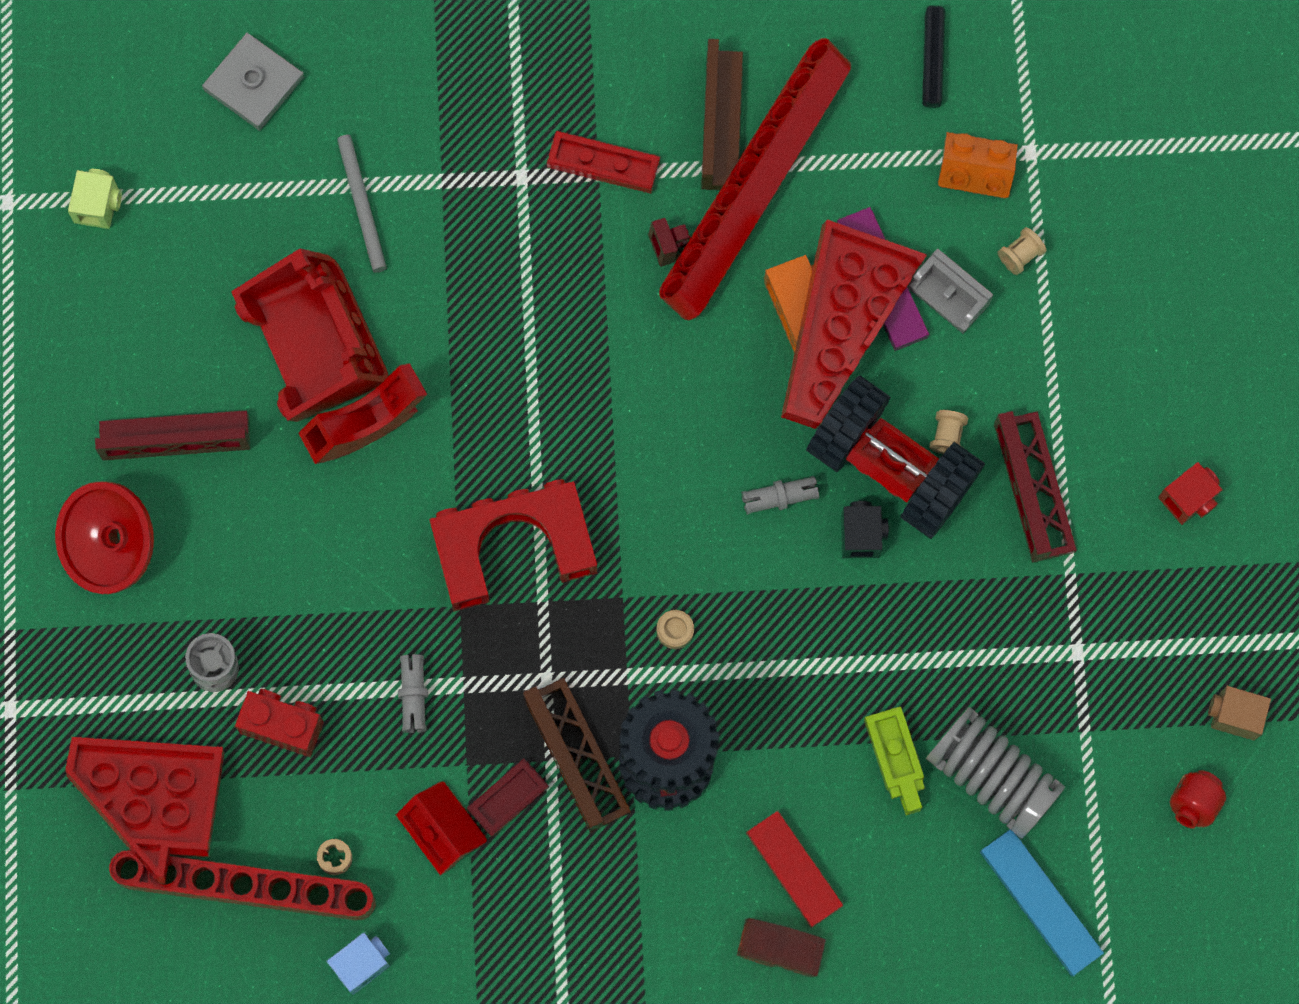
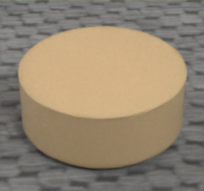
M668 611L658 620L657 637L667 648H683L692 640L694 634L693 621L683 611Z

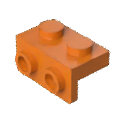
M947 132L938 186L1008 198L1015 173L1018 144L1007 143L1003 140L972 137L968 134Z

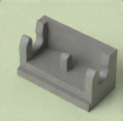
M938 248L913 276L914 280L908 286V289L962 334L985 311L993 297L989 290Z

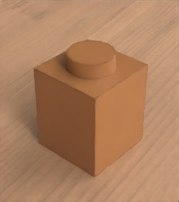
M1226 686L1219 695L1214 694L1208 710V716L1213 717L1211 728L1254 741L1263 733L1271 698Z

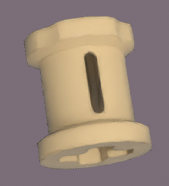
M1027 227L1021 230V236L1008 247L1004 246L997 252L1002 263L1015 275L1024 271L1023 267L1037 255L1042 256L1046 253V247L1041 238Z
M950 410L937 411L935 419L938 421L935 440L930 442L929 448L934 452L944 454L953 442L960 445L963 426L968 424L969 418L966 415Z

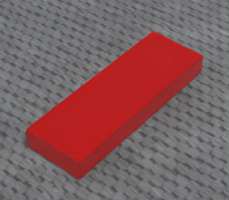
M556 131L547 160V168L651 194L660 163V156Z
M778 811L746 832V835L811 928L843 907L842 902Z

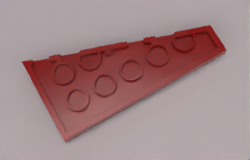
M828 219L823 223L781 418L814 429L821 424L842 391L841 389L856 369L863 354L873 342L895 307L897 300L907 288L927 254Z

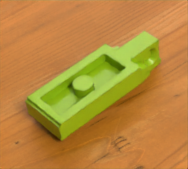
M901 706L866 716L864 722L891 799L900 797L906 816L920 812L922 805L917 791L925 789L923 784L924 775Z

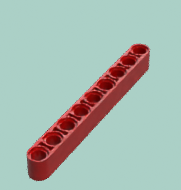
M821 38L807 49L662 283L659 290L660 298L683 319H694L704 310L851 69L850 61L829 39Z

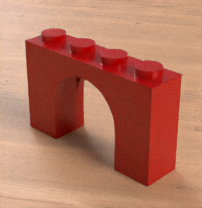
M563 479L551 481L544 485V489L530 492L529 489L517 490L509 493L507 499L496 502L492 498L482 499L474 502L472 508L458 511L457 508L444 509L437 512L435 518L429 519L453 611L490 602L479 562V552L486 536L496 527L508 522L531 524L546 535L553 550L561 583L597 574V562L574 481L568 483Z

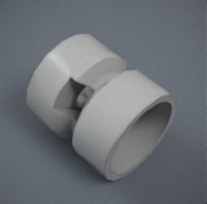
M208 633L200 635L190 643L185 658L186 666L195 684L209 692H219L230 687L237 679L239 665L234 648L229 640L222 635Z

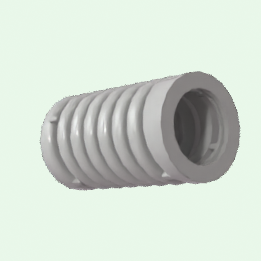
M968 707L926 759L940 771L943 770L947 777H952L956 774L954 781L958 786H964L969 781L965 788L966 793L973 796L979 792L977 796L979 804L986 805L993 798L988 806L989 812L996 815L1004 808L999 815L1000 821L1003 824H1007L1006 826L1022 839L1049 809L1065 786L1057 779L1053 781L1054 778L1049 773L1044 774L1040 778L1043 770L1039 764H1032L1030 766L1031 758L1026 754L1019 756L1020 749L1016 745L1007 747L1009 741L1005 736L1001 735L995 739L997 729L993 726H988L979 734L986 723L985 719L977 717L979 714ZM969 720L973 723L971 725H967L966 721Z

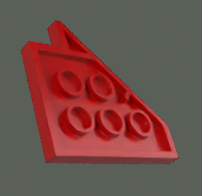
M83 737L71 738L65 770L67 778L159 883L165 884L170 854L209 857L224 760L223 747Z

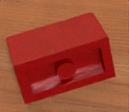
M443 781L416 794L396 814V817L439 875L448 872L466 854L487 842V838Z

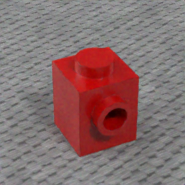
M1197 462L1164 488L1158 498L1178 522L1183 525L1194 515L1198 514L1203 518L1218 505L1215 498L1222 489L1219 486L1220 482L1215 473L1208 467L1203 468Z

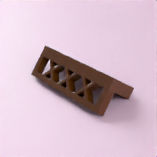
M708 39L701 177L702 190H721L739 161L743 52L719 51V39Z
M562 678L539 690L535 686L523 692L524 701L589 832L592 833L630 814L631 810L565 679ZM561 690L567 701L563 716L549 712L543 698ZM570 709L576 721L567 718ZM554 720L560 722L559 728H557ZM565 724L581 729L584 737L579 750L566 746L561 736ZM586 743H588L593 754L584 752ZM570 753L577 755L575 762ZM581 757L598 763L601 770L596 783L582 779L578 770ZM603 775L610 788L600 785ZM587 787L594 789L592 796L590 795ZM598 790L614 795L620 809L601 817L594 803Z

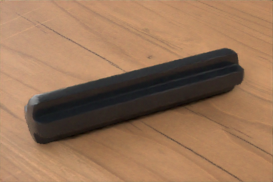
M934 5L928 6L925 12L922 104L927 108L940 107L943 98L945 9L942 6Z

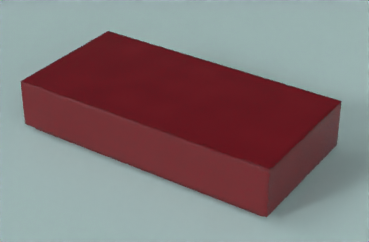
M523 758L468 806L467 810L493 838L548 790L549 786Z

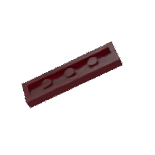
M245 410L99 421L100 438H95V449L103 461L250 450L249 414Z
M1013 411L998 414L994 427L1032 563L1075 553L1077 549L1038 412L1015 417ZM1031 423L1035 438L1029 447L1022 444L1017 426ZM1036 443L1039 453L1033 450ZM1028 456L1043 464L1045 472L1039 482L1031 478L1026 460ZM1045 478H1047L1049 488L1042 484ZM1038 490L1050 496L1053 500L1054 508L1049 516L1041 513L1036 496ZM1055 512L1057 514L1059 523L1052 519ZM1048 525L1062 532L1065 546L1051 549L1046 531Z

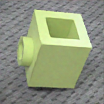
M89 169L88 172L77 170L68 208L75 224L110 229L113 211H118L121 205L122 191L118 189L113 176H110L106 171L100 169Z

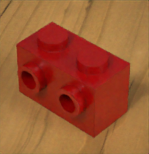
M260 689L258 694L248 691L235 724L238 732L311 758L324 724L321 716L316 714L317 708L301 701H295L294 706L281 702L279 694L265 689Z

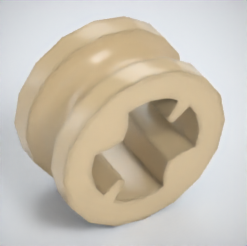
M329 839L319 847L317 861L326 873L340 875L350 868L352 852L344 841ZM332 847H336L339 853L345 852V859L339 860L342 863L340 866L333 867L331 862L324 861L325 854L330 855L328 850Z

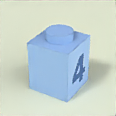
M362 933L327 960V962L349 992L354 995L390 967L384 959L390 953L377 936L369 940L366 934Z

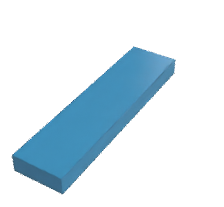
M1011 829L980 851V854L1071 977L1104 954Z

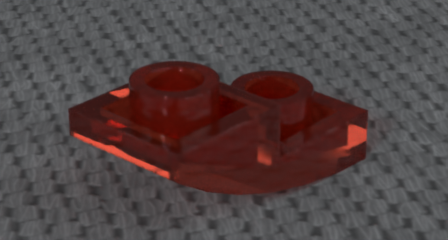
M746 918L737 956L768 967L779 966L811 978L818 975L826 939L785 926Z

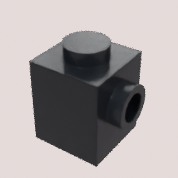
M854 501L850 503V506H844L841 514L842 558L880 557L882 540H888L889 531L888 518L881 517V506H872V502Z

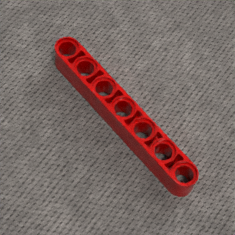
M130 850L117 853L109 865L111 877L122 887L130 890L349 920H364L374 912L376 900L370 888L356 881L170 856L168 866H174L177 870V875L172 883L162 885ZM128 861H137L139 870L135 877L127 880L122 879V866ZM204 871L213 872L215 875L213 885L206 890L198 889L196 886L198 875ZM242 876L251 877L253 886L250 892L245 895L235 894V881ZM280 881L289 882L291 885L290 895L284 900L273 899L271 892L273 886ZM316 887H326L329 890V898L325 904L320 906L312 905L309 901L311 891ZM354 892H363L367 895V904L359 911L350 910L347 906L348 897Z

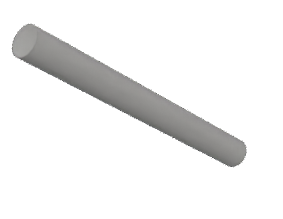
M343 135L337 138L371 267L375 273L382 272L387 269L352 138L350 135Z

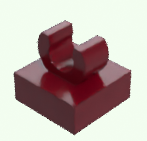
M666 218L651 222L648 236L660 267L674 263L678 249L684 248L687 245V240L690 239L686 225H679L670 229Z

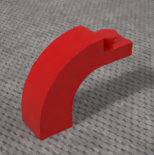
M411 364L400 365L372 392L350 405L317 414L298 434L315 464L334 460L365 447L402 425L418 412L415 406L428 394Z

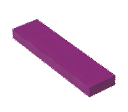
M871 207L837 220L839 224L885 240ZM908 287L903 291L883 324L894 351L929 337L927 328Z

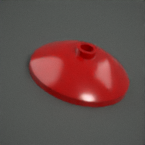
M102 481L83 485L67 498L57 518L55 543L58 557L64 570L76 584L93 593L112 594L130 588L143 576L151 561L154 548V532L148 511L136 494L118 483ZM118 531L120 534V541L117 538Z

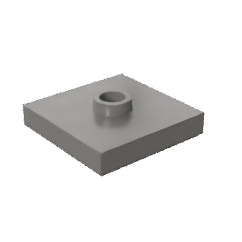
M246 33L202 87L206 93L260 131L302 81L304 75L299 69Z

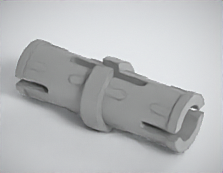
M810 476L809 478L782 483L779 480L774 481L773 486L742 491V500L746 505L744 506L745 512L748 515L775 507L782 510L787 509L788 504L819 499L818 487H815V484H817L814 476Z
M412 654L411 659L409 655L400 656L402 689L398 690V698L402 699V732L414 733V729L418 733L425 732L424 699L428 698V689L424 688V656Z

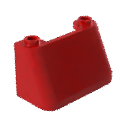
M299 248L231 291L236 302V313L244 322L261 327L286 387L278 392L279 400H277V406L281 414L287 418V421L298 422L370 392L376 389L388 377L385 364L339 264L331 256Z

